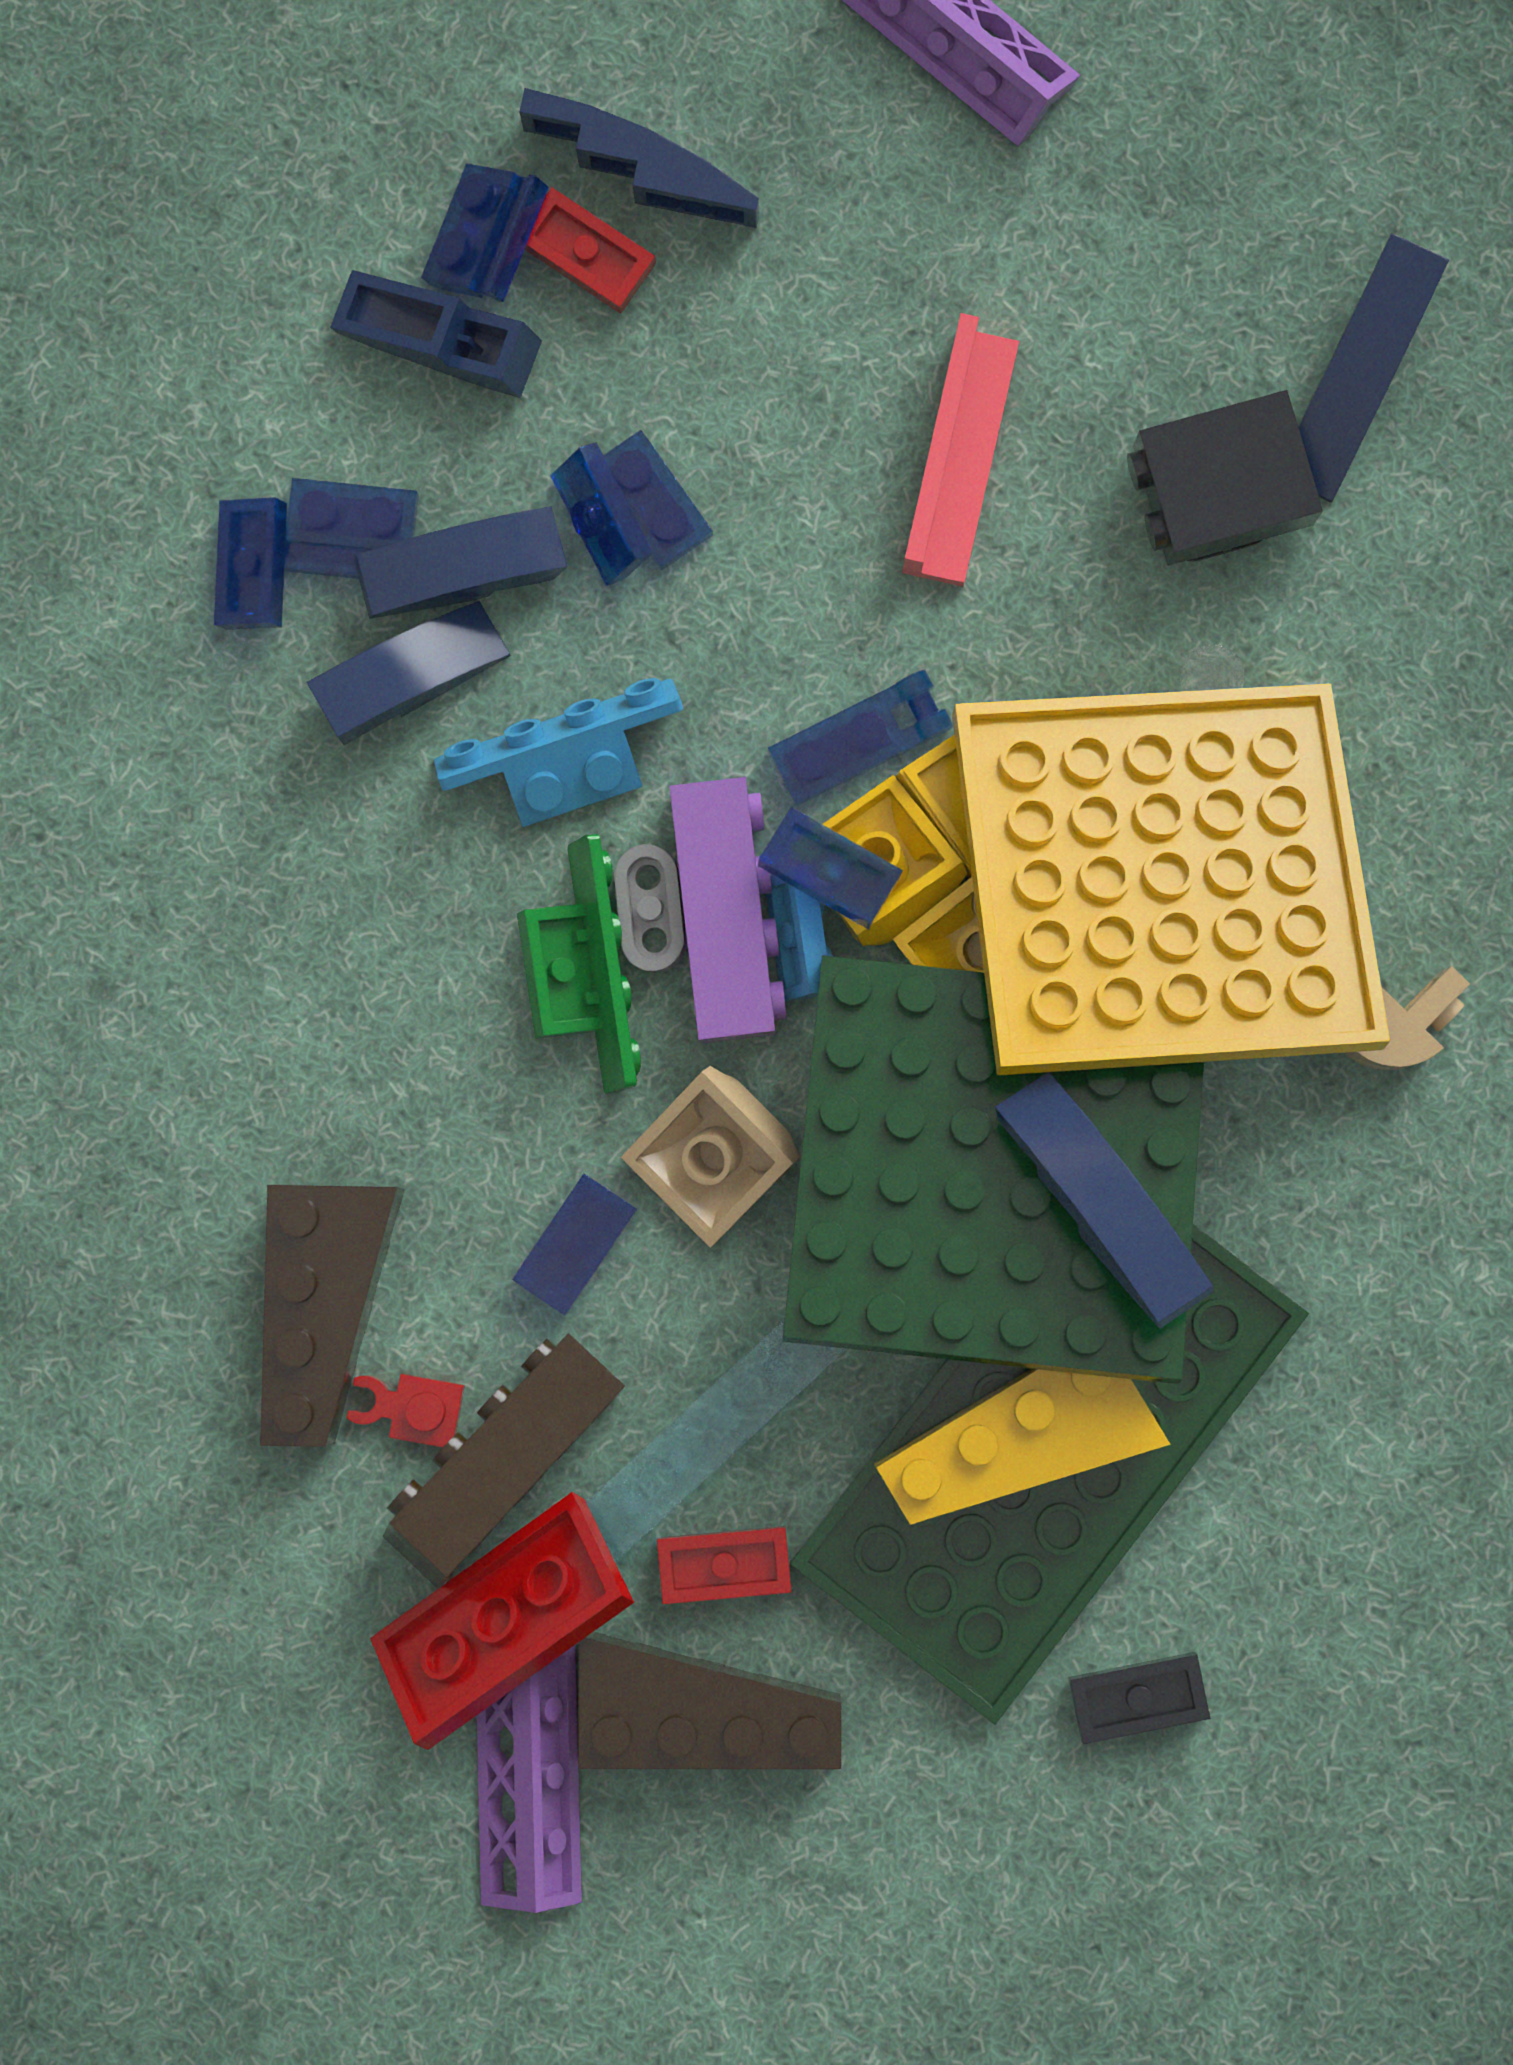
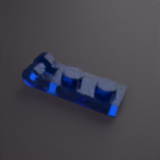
M926 670L915 672L893 686L768 747V752L796 807L954 727L947 710H939L930 693L934 685ZM908 703L917 722L900 730L891 710Z

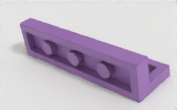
M842 0L1016 146L1026 141L1049 106L1066 94L1080 77L1079 73L991 0ZM983 28L989 29L999 38L993 37ZM1030 67L1036 68L1037 70H1039L1043 75H1045V76H1046L1049 80H1051L1052 82H1051V83H1048L1045 79H1043L1039 74H1037V73H1036L1033 69H1031Z
M573 1646L477 1715L481 1905L538 1913L582 1903L575 1646ZM505 1725L513 1736L514 1753L509 1760L500 1748V1731ZM506 1790L515 1802V1820L511 1826L502 1814L501 1797ZM507 1856L516 1868L517 1892L504 1890L503 1862Z

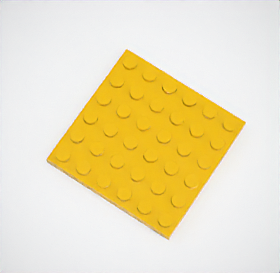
M1331 684L955 704L952 718L997 1075L1385 1049L1390 1042Z

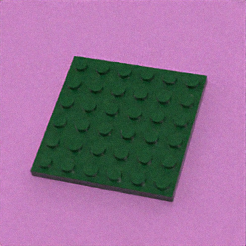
M822 955L782 1342L1179 1384L1183 1373L1187 1311L1160 1329L1155 1325L1083 1241L1079 1234L1078 1223L1038 1177L1036 1164L997 1119L995 1106L1047 1072L997 1075L985 975L983 972ZM1204 1062L1050 1072L1129 1168L1191 1253Z

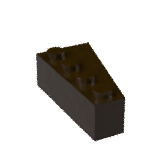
M267 1185L260 1446L326 1447L335 1444L357 1365L358 1354L365 1330L367 1329L382 1267H384L390 1238L405 1189L372 1186Z
M569 1333L556 1346L549 1339H545L521 1365L529 1374L513 1392L502 1385L477 1412L485 1422L467 1440L460 1432L456 1433L432 1459L440 1468L437 1473L423 1487L413 1479L387 1507L395 1517L389 1522L383 1538L437 1589L449 1579L457 1566L486 1539L511 1508H514L545 1475L552 1464L571 1447L625 1387L619 1379Z
M594 1631L579 1642L578 1769H841V1697L838 1693L744 1671L701 1658L697 1659Z

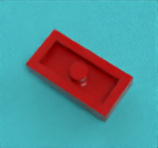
M551 187L516 237L518 246L620 314L656 265L655 255L553 187Z
M786 1526L657 1538L662 1604L791 1593Z

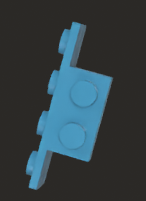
M657 678L640 680L628 686L624 691L625 694L601 702L599 699L594 698L578 701L567 707L563 715L542 722L538 719H526L514 723L504 731V735L483 742L477 739L457 742L444 751V755L434 759L441 789L443 791L450 790L503 772L522 827L643 787L624 730L683 710V705L673 679L660 681Z

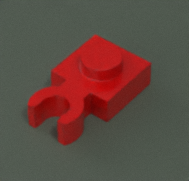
M400 1374L397 1391L388 1390L385 1383L377 1377L370 1375L354 1377L353 1385L372 1390L375 1394L376 1402L369 1412L348 1410L346 1417L348 1420L356 1424L366 1425L374 1423L382 1417L389 1418L392 1421L388 1438L444 1447L456 1434L465 1385Z

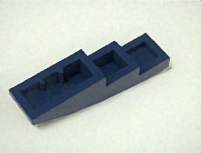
M524 88L519 111L523 131L577 142L576 152L580 168L634 178L632 186L635 204L757 228L759 198L707 160L646 127L591 105Z
M1391 233L1367 285L1352 312L1298 426L1320 498L1331 503L1374 419L1449 262V259Z
M1047 1072L995 1106L998 1121L1036 1164L1039 1179L1078 1223L1080 1237L1159 1329L1214 1292L1212 1283L1159 1208L1090 1119L1050 1072Z

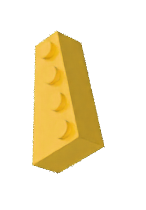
M1031 1368L874 1463L911 1525L1171 1444L1131 1379Z

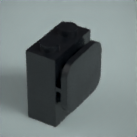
M1288 390L1139 430L1133 444L1134 452L1127 453V463L1132 483L1137 491L1141 489L1146 490L1152 512L1144 515L1150 544L1154 551L1163 549L1167 566L1184 561L1194 562L1254 546L1263 539L1313 526L1323 512Z

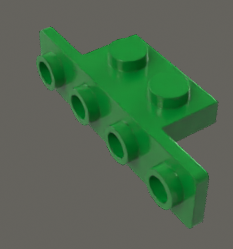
M599 834L585 835L568 845L575 904L525 909L517 913L535 1039L595 1032L603 1090L605 1094L621 1092L637 1085L636 1075L640 1072L641 1055L636 1040L630 1038L627 1012H629L631 1007V989L626 976L621 975L617 952L622 942V929L617 914L611 912L608 887L612 882V863L608 852L602 850Z

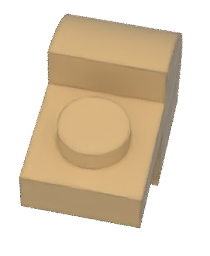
M1450 966L1440 971L1405 1008L1381 987L1390 1042L1384 1050L1346 1052L1345 1054L1363 1066L1378 1070L1403 1069L1432 1058L1444 1047L1426 1031V1028L1431 1025L1438 1032L1461 1011L1464 1004L1457 997L1470 983L1456 969Z

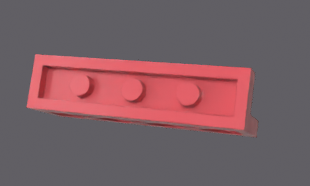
M963 313L960 314L902 571L904 574L962 587L964 586L1019 345L1017 340L977 332L979 317Z

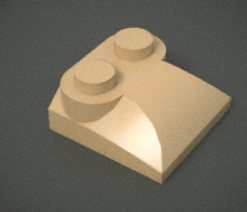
M709 1066L689 1084L621 1158L711 1248L790 1170L792 1165L800 1158V1155L788 1130L737 1079Z

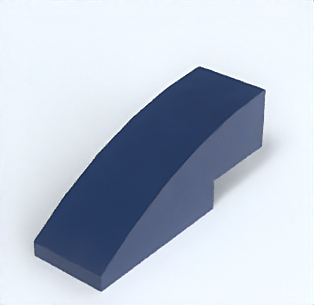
M355 270L351 271L330 326L336 333L369 347L483 388L517 398L522 396L542 340L523 321L469 308L458 297Z
M552 506L511 513L430 532L357 554L353 558L369 619L475 601L489 597L494 591L554 580L568 567Z
M477 601L394 636L340 663L306 683L336 736L343 745H346L397 715H400L402 718L511 655L481 602Z

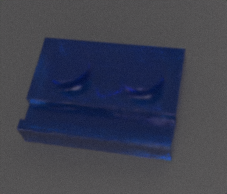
M466 163L421 278L431 286L441 290L482 298L484 295L492 297L496 301L504 302L549 186L535 175L529 174L528 177H522L513 171Z
M292 478L285 533L286 547L284 558H282V569L286 572L359 579L353 559L357 554L414 537L419 500L418 492L416 490Z

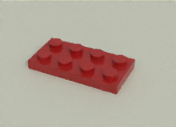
M571 1492L373 1635L370 1640L413 1743L429 1750L628 1608L634 1601L586 1500Z

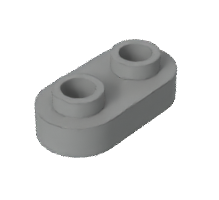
M650 844L637 845L627 850L620 857L614 872L618 918L622 929L621 947L626 958L634 966L647 972L660 973L675 967L683 958L687 948L679 866L675 859L662 848ZM648 867L657 868L660 873L659 884L651 890L642 889L638 881L642 870ZM653 930H662L667 938L664 949L657 953L649 952L645 946L647 934Z

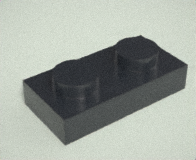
M1195 1652L1068 1677L1083 1745L1211 1719L1198 1655Z

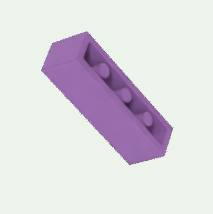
M746 777L671 785L669 788L698 1040L700 1044L776 1035L774 1020L787 1019L783 983L782 981H769L767 957L779 956L775 918L762 919L760 894L772 893L768 855L755 857L752 832L765 830L760 792L748 794Z

